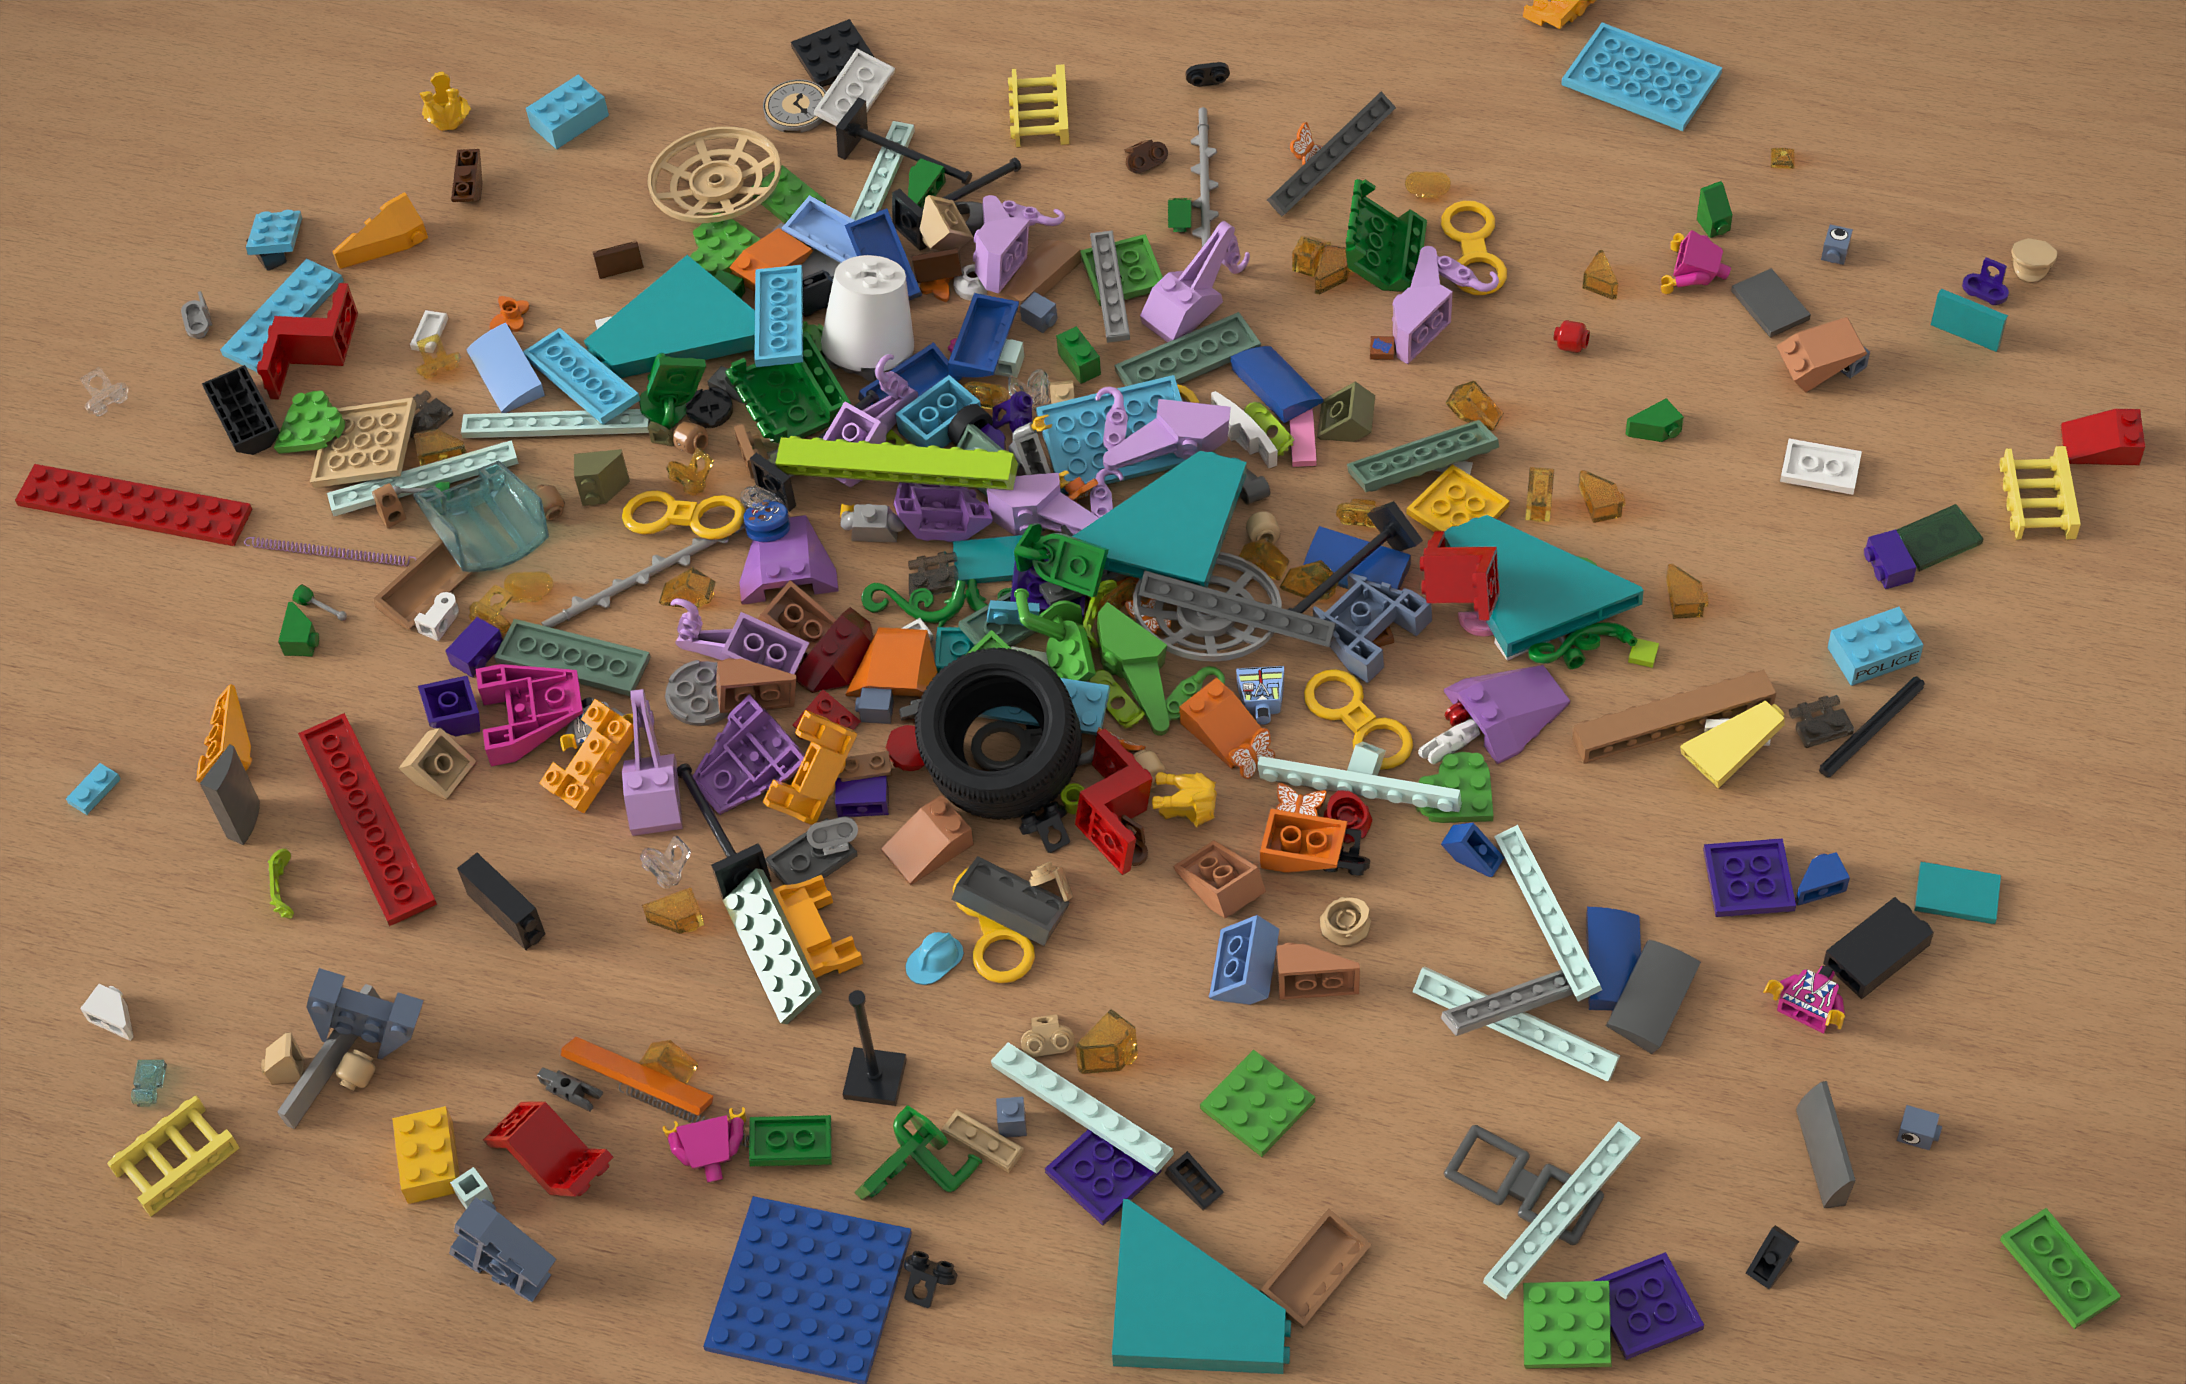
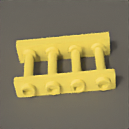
M1065 64L1056 65V74H1052V77L1017 79V71L1012 69V77L1008 78L1009 91H1013V93H1009V105L1014 107V109L1009 110L1010 123H1014V126H1010L1011 139L1016 140V147H1021L1020 136L1047 134L1060 136L1061 145L1069 144ZM1053 86V88H1057V90H1053V93L1018 95V88ZM1054 102V104H1058V106H1054V109L1019 111V104ZM1043 118L1059 120L1055 125L1020 127L1019 121Z
M2056 446L2054 455L2050 456L2049 459L2014 460L2012 449H2006L2004 458H2000V471L2004 472L2005 475L2003 489L2004 492H2008L2006 506L2007 511H2011L2012 514L2010 517V529L2015 531L2016 540L2022 539L2025 528L2060 527L2061 530L2065 531L2066 539H2076L2081 523L2066 446ZM2015 469H2050V471L2054 472L2053 478L2017 479ZM2053 488V490H2057L2058 495L2057 498L2021 499L2019 489ZM2022 508H2057V510H2061V516L2053 518H2024Z
M197 1096L183 1102L177 1110L168 1117L162 1118L156 1126L147 1133L137 1137L135 1142L123 1151L116 1153L107 1163L116 1177L126 1173L143 1194L137 1199L150 1217L239 1149L234 1137L227 1129L218 1134L202 1117L201 1114L206 1109ZM191 1122L210 1141L199 1151H195L179 1132ZM168 1139H171L187 1157V1160L177 1168H173L157 1150ZM146 1156L165 1175L164 1178L153 1186L149 1184L134 1166Z

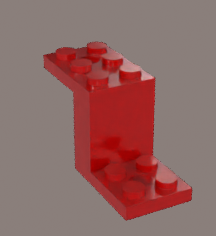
M348 283L338 284L337 291L333 293V305L327 313V318L274 316L273 323L268 328L267 343L263 345L262 359L257 364V372L261 375L263 387L267 390L270 399L279 400L290 364L344 366L358 317V311Z
M1435 531L1432 538L1428 540V547L1424 548V555L1420 557V571H1424L1425 580H1422L1421 590L1422 595H1426V603H1474V611L1479 612V620H1490L1500 595L1497 546L1446 547L1445 531Z
M1104 728L1097 732L1092 766L1104 779L1080 791L1075 825L1108 861L1124 875L1131 871L1136 838L1134 833L1121 823V816L1124 814L1132 819L1147 811L1153 778L1150 772L1136 761L1134 755L1128 752L1120 744L1119 740Z
M520 1102L483 1139L490 1148H506L549 1195L581 1196L590 1188L589 1182L595 1176L602 1175L609 1168L610 1165L608 1163L614 1158L607 1149H589L546 1102Z

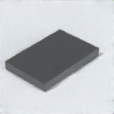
M1772 268L1732 285L1731 292L1770 338L1810 320L1811 314Z
M806 831L765 858L767 866L783 885H791L810 880L819 875L825 878L857 857L858 854L848 842L849 850L824 855L823 848L817 849L809 844Z

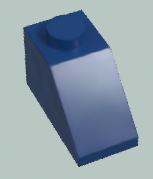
M1474 823L1453 825L1441 843L1456 862L1488 877H1493L1505 858Z
M1837 852L1821 854L1812 859L1798 888L1795 901L1797 906L1847 891L1850 877Z

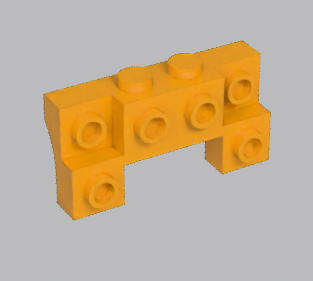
M1534 0L1531 7L1528 5L1524 7L1523 17L1540 26L1547 22L1561 29L1568 21L1573 22L1578 16H1582L1586 8L1596 0H1551V2L1548 0Z
M594 699L581 719L593 729L568 767L564 769L553 762L539 782L551 793L560 797L582 813L586 812L634 739L633 723L597 699Z
M805 710L795 733L800 738L811 741L810 746L792 784L788 785L773 779L763 803L769 808L813 825L817 823L828 797L834 792L835 782L838 775L845 768V760L857 737V733L850 728L830 721L826 717Z
M822 875L801 883L782 885L773 889L815 978L836 969L840 974L863 964L860 951H857L852 935L832 943L831 937L817 909L833 903L832 895L827 890Z

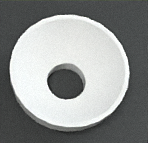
M975 264L963 267V276L954 277L955 292L961 298L969 301L972 300L974 293L987 295L988 291L978 277L970 278L967 276L969 272L975 271Z

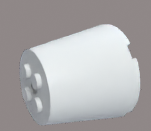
M864 255L849 258L837 266L821 337L822 351L829 360L846 369L861 372V368L876 369V365L883 356L887 354L894 355L893 360L890 359L886 362L883 370L886 371L895 368L912 356L914 336L906 274L898 263L880 256Z

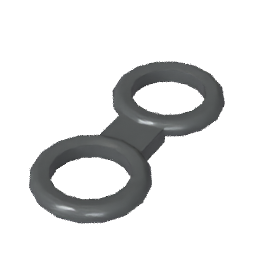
M1010 721L987 723L972 738L971 752L974 760L982 768L988 771L1006 770L1020 764L1033 753L1041 740L1043 732L1041 728L1024 730L1021 726ZM997 732L1010 733L1019 740L1020 750L1010 760H991L983 754L981 749L985 738ZM1095 744L1089 751L1081 754L1078 766L1093 761Z

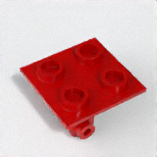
M823 689L805 709L852 730L861 722V720ZM804 712L793 723V726L796 729L801 721Z

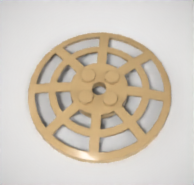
M739 127L707 128L679 138L656 157L649 170L648 188L655 205L662 212L673 218L692 223L721 222L743 215L764 202L779 182L781 162L778 151L773 143L755 131ZM719 138L739 139L735 149L707 151L704 141ZM749 141L762 147L770 157L758 163L754 157L743 152ZM694 144L696 145L699 154L686 160L679 168L667 163L678 152ZM730 156L728 161H711L712 157ZM739 159H742L752 167L741 172V169L736 164ZM702 161L703 165L696 168L693 173L686 171L694 164ZM774 163L775 176L768 187H760L763 180L762 170ZM661 170L673 174L670 182V192L657 193L656 182ZM756 174L754 187L743 186L744 179ZM680 178L689 181L690 189L677 191ZM737 194H747L742 200L731 204L730 199ZM754 195H760L755 200L751 201L743 207H740L743 204L747 203L751 198H753ZM694 196L699 202L692 207L681 198ZM674 199L681 208L688 212L682 214L663 205L660 200ZM708 203H721L723 207L720 209H704ZM715 213H722V214L709 215V216H696L697 214H715Z

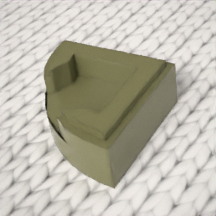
M650 421L648 431L651 442L674 446L673 433L663 425Z

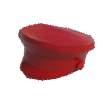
M904 725L891 731L887 740L886 750L889 752L890 761L895 768L898 767L903 771H916L925 766L917 747L915 726Z
M1338 790L1330 797L1323 816L1324 818L1347 821V828L1362 831L1361 839L1366 837L1373 820L1368 806H1365L1356 794L1344 790ZM1345 834L1344 843L1348 844L1355 841L1351 835Z

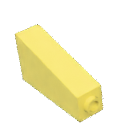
M1764 701L1684 743L1680 747L1681 754L1717 788H1720L1785 725L1783 717L1785 714L1777 705L1773 704L1771 706L1767 701Z

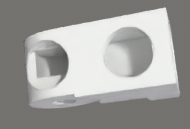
M449 592L437 595L434 605L425 615L419 613L414 619L418 633L439 641L459 614L455 596Z

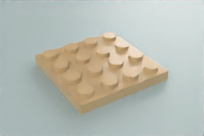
M413 398L337 408L345 420V428L339 438L335 436L326 443L328 447L317 451L310 480L312 486L317 488L401 476L417 404Z

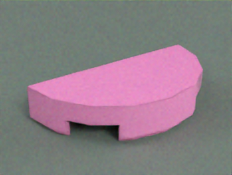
M1458 612L1460 625L1467 632L1483 637L1493 635L1486 621L1479 620V612Z

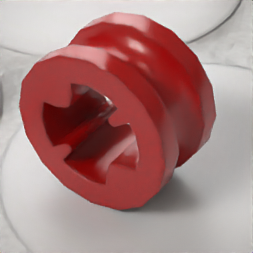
M1458 702L1448 708L1444 716L1450 721L1451 726L1454 727L1467 721L1470 714L1462 703Z

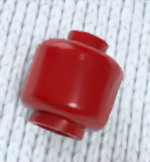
M1565 320L1560 327L1555 328L1553 339L1557 341V346L1560 350L1579 353L1588 346L1590 330H1587L1584 323Z

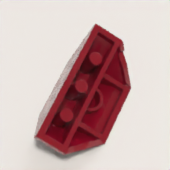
M849 607L838 617L796 671V682L811 693L819 692L822 689L833 690L848 687L874 637L870 621Z

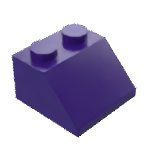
M468 676L418 686L430 727L435 729L441 728L446 733L455 737L480 732L479 711Z

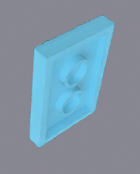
M284 210L276 213L265 211L256 214L246 245L247 254L292 252L302 221L301 211Z

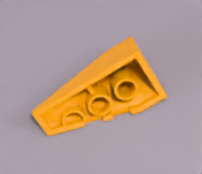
M405 192L381 206V212L374 219L368 218L364 222L366 226L358 233H352L332 251L337 266L340 269L410 249L428 238L424 223Z
M232 684L217 699L210 722L214 726L204 745L208 746L206 756L202 755L198 763L196 781L199 783L229 744L234 746L245 771L252 762L250 757L251 744L237 692Z

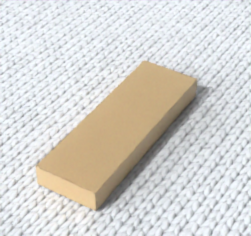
M957 1109L941 1129V1132L947 1138L1008 1173L1024 1153L1023 1147Z

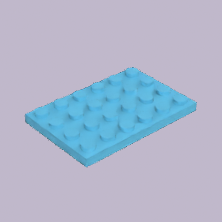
M1601 23L1563 76L1561 85L1683 131L1721 76L1723 67Z
M1174 375L1117 388L1123 395L1124 407L1128 416L1126 438L1157 418L1158 399L1182 401ZM1096 393L1036 408L1038 417L1049 415L1044 419L1045 425L1052 424V427L1043 430L1042 434L1053 472L1068 471L1069 474L1064 476L1066 481H1073L1080 477L1086 484L1094 479L1100 470L1105 468L1103 465V455L1108 450L1104 447L1103 437L1106 415L1115 400L1113 395L1104 394L1099 401H1096ZM1174 453L1131 464L1118 470L1123 474L1124 479L1122 481L1173 469L1185 460L1177 457ZM1114 474L1107 475L1104 478L1106 485L1120 481L1118 476ZM1064 487L1060 489L1062 494H1068Z

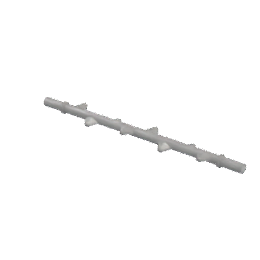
M1204 107L1198 110L1199 125L1197 129L1199 135L1191 140V144L1199 146L1200 163L1191 167V172L1200 175L1201 197L1192 202L1193 207L1201 208V227L1193 230L1192 235L1202 239V247L1211 237L1210 222L1219 216L1218 211L1210 210V191L1218 187V182L1209 179V158L1217 153V149L1208 147L1209 125L1207 109Z
M743 523L740 529L735 532L736 534H738L740 530L745 528V523ZM729 536L716 540L694 538L692 545L667 558L654 555L652 556L651 566L624 580L614 579L611 587L587 599L577 596L572 597V606L570 608L562 609V612L541 622L542 626L552 628L566 620L569 621L570 618L595 605L609 608L610 599L614 595L638 583L648 584L651 576L676 563L686 567L690 566L692 555L717 542H729Z

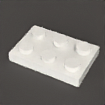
M1789 439L1780 482L1853 495L1862 451Z

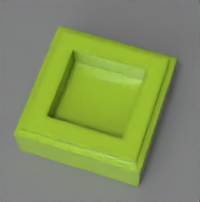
M1637 638L1636 645L1631 648L1628 663L1653 668L1659 643Z

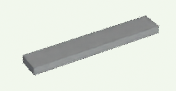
M1113 231L1090 233L1107 343L1130 340Z
M1559 970L1443 1011L1441 1019L1455 1036L1568 997L1574 993L1563 971Z
M365 984L360 993L381 999L373 986ZM335 1029L332 1031L277 1111L288 1127L296 1128L339 1065L344 1054L347 1053L358 1037L357 1035H344Z

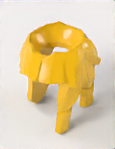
M438 72L434 74L430 81L435 87L436 93L434 95L431 91L419 93L424 102L422 115L424 119L441 131L455 130L463 123L471 108L467 100L459 95L458 89H451L449 75L444 72Z
M1163 772L1157 773L1155 776L1157 785H1175L1180 789L1172 796H1164V798L1154 796L1152 798L1153 809H1159V815L1165 819L1176 816L1187 817L1196 828L1215 818L1216 782L1198 772L1196 774L1180 775Z

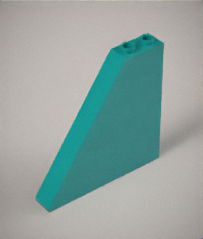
M686 255L587 337L584 343L589 353L618 377L625 378L650 372L654 360L659 353H664L666 357L708 360L754 350L755 310L691 257Z
M1198 451L1072 537L1109 549L1104 567L1105 570L1139 579L1143 578L1144 571L1207 588L1247 475V462L1241 461L1238 458L1220 456L1214 452Z
M1485 515L1480 518H1473L1467 523L1452 526L1445 531L1446 547L1497 546L1500 595L1490 620L1485 621L1507 658L1528 650L1535 643H1546L1640 606L1643 603L1644 590L1641 586L1491 516Z
M1123 1199L1112 1345L1113 1366L1284 1374V1364L1290 1363V1347L1285 1346V1337H1291V1320H1286V1309L1129 1199Z

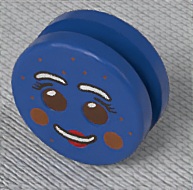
M765 501L749 507L744 513L747 536L758 542H771L784 537L790 530V520L786 506L775 501Z

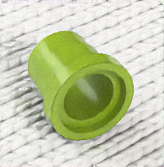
M1068 784L1061 792V800L1070 814L1076 815L1079 794L1080 791L1085 789L1080 784Z

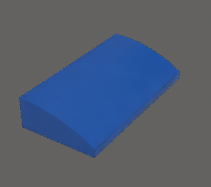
M887 208L844 225L857 256H880L898 263L906 274L909 301L922 296Z
M974 293L948 362L949 375L973 378L994 375L1019 306L1018 301Z
M933 342L890 371L906 380L908 386L918 392L919 397L949 375V360ZM950 375L957 382L962 379V377ZM877 379L859 391L858 399L861 401L865 398L869 390H873L878 395L879 401L889 395L881 390V385Z
M1271 346L1255 347L1231 356L1232 370L1283 423L1323 403V398Z
M1319 526L1306 555L1301 574L1325 581L1369 542ZM1380 546L1350 573L1367 577V581L1377 584L1382 582L1391 584V588L1400 590L1411 566V555ZM1347 575L1336 586L1348 589Z
M1587 907V960L1602 988V991L1588 997L1589 1010H1614L1641 955L1640 916L1617 909Z

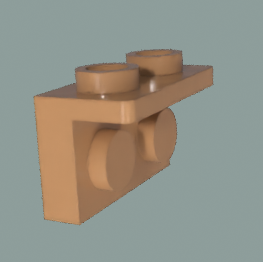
M743 424L733 427L737 445L752 479L754 475L750 457L756 452L766 460L769 457L760 435L752 436L750 431H745Z
M884 751L847 757L845 768L840 773L842 782L879 776H892L889 752Z

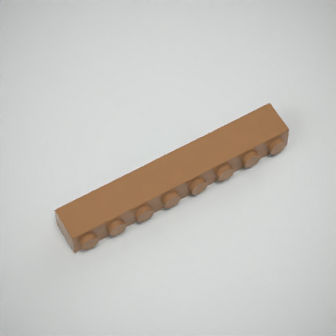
M1764 669L1757 672L1751 671L1743 676L1733 679L1727 678L1713 685H1703L1696 690L1685 693L1679 692L1672 697L1662 700L1656 699L1638 707L1632 706L1618 713H1608L1601 718L1581 721L1573 727L1572 740L1583 763H1588L1705 728L1706 719H1731L1764 701H1767L1772 706L1775 703L1776 691Z

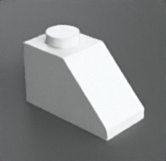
M98 984L80 1008L88 1022L131 1041L134 1036L128 1006L122 997L123 993L113 986L107 988Z

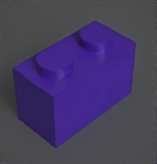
M1897 530L1868 537L1866 548H1864V555L1866 560L1871 562L1875 577L1878 581L1882 582L1885 590L1913 582L1917 567Z
M476 617L445 652L450 665L473 678L476 675V669L485 667L490 658L497 653L503 638L498 628Z
M887 776L845 782L837 778L835 782V806L838 818L844 816L889 815Z

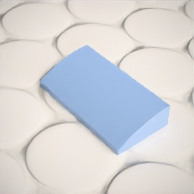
M810 195L782 227V230L840 263L857 256L844 226L855 220Z
M506 323L488 331L466 349L501 413H507L545 396L540 380Z

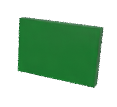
M831 1115L750 1117L749 1167L832 1165Z

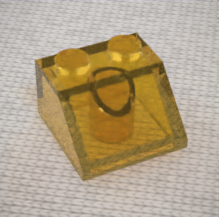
M1110 1009L1075 1045L1078 1071L1081 1074L1121 1071L1126 1065L1132 1064L1138 1055L1136 1027Z

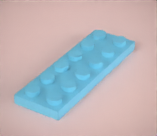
M306 258L220 349L222 355L257 372V364L262 359L263 345L267 343L268 328L272 325L274 316L310 317L338 288V284L344 281L342 275Z
M802 265L755 270L754 360L756 367L803 362Z
M558 328L523 351L530 364L602 425L641 400L638 392L561 328Z
M1060 678L1071 697L1080 722L1081 733L1097 735L1098 727L1102 728L1110 686ZM1010 706L992 708L978 716L1040 726L1032 715L1022 709Z

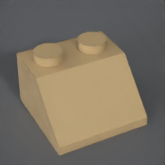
M931 195L926 197L920 231L923 235V242L928 248L939 251L953 248L960 249L974 238L953 200Z
M438 728L430 730L424 735L398 769L417 786L447 799L475 764L476 760L444 730Z

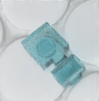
M138 1060L133 1080L135 1088L131 1092L133 1104H137L138 1107H150L151 1104L157 1102L156 1088H162L167 1067L164 1060Z

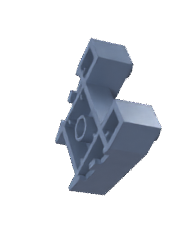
M1349 573L1347 575L1348 591L1326 612L1314 606L1313 617L1337 623L1330 646L1348 671L1369 683L1384 668L1383 649L1372 643V641L1392 622L1417 636L1432 621L1431 603H1426L1425 598L1406 588L1398 590L1391 588V584L1384 582L1377 584L1367 581V577Z
M321 968L318 969L306 1008L322 1042H326L330 1029L334 1028L337 1032L344 1035L353 1034L360 1036L367 1042L381 1043L377 1058L383 1059L411 1040L424 1000L398 992L394 1003L344 988V975Z
M476 1197L473 1199L455 1224L454 1232L459 1236L452 1244L449 1254L478 1273H481L482 1270L492 1275V1281L499 1285L504 1283L519 1296L533 1302L552 1274L548 1271L556 1261V1258L497 1212L495 1205L486 1199L481 1201Z

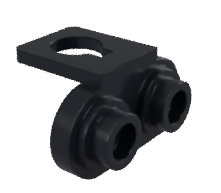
M1223 62L1206 63L1189 67L1185 75L1188 83L1201 87L1225 82L1230 75L1229 66Z
M1057 801L1043 807L1044 812L1039 816H1036L1035 813L1023 816L1021 818V826L1019 827L1022 835L1038 831L1048 853L1070 843L1069 836L1061 820L1068 812L1066 807L1059 805ZM1053 826L1054 829L1059 830L1061 833V839L1055 844L1048 841V827Z
M1346 828L1345 834L1351 835L1355 839V844L1350 847L1349 852L1344 851L1342 846L1337 868L1323 869L1324 871L1337 872L1338 868H1346L1351 875H1364V871L1370 868V859L1359 856L1361 830Z
M914 1251L912 1255L906 1257L904 1262V1268L911 1272L904 1298L924 1308L931 1307L937 1283L943 1285H953L956 1283L958 1274L954 1270V1265L947 1261L935 1263L929 1260L927 1253ZM921 1280L926 1281L925 1287L928 1291L926 1298H919L914 1294V1286L919 1284Z

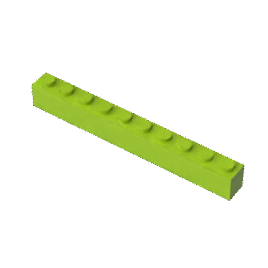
M798 436L781 437L775 462L781 471L791 475L1003 490L1014 489L1018 467L1014 454L1006 450L988 452L979 448L975 450H964L960 447L944 449L934 445L918 447L914 444H905L900 446L889 442L871 444L868 441H859L858 443L848 442L843 439L826 441L817 437L802 439Z

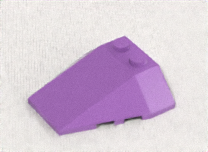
M899 482L894 506L899 519L917 539L925 541L944 540L947 542L963 541L969 539L993 521L988 505L985 502L980 503L976 498L977 493L973 489L969 491L967 487Z
M806 515L788 517L790 520V530L784 537L771 542L752 540L739 582L742 605L765 602L766 589L784 587L789 580L795 585L812 583L814 595L839 591L836 568Z
M1544 665L1465 678L1444 688V693L1452 704L1461 702L1484 733V747L1497 765L1521 753L1525 745L1532 738L1535 739L1540 734V730L1547 723H1551L1570 704L1569 698Z
M750 694L731 711L727 718L729 721L722 733L719 732L715 738L717 741L710 753L705 754L693 774L704 797L720 815L769 790L773 779L780 782L789 780L797 773L805 756L804 752L778 722Z

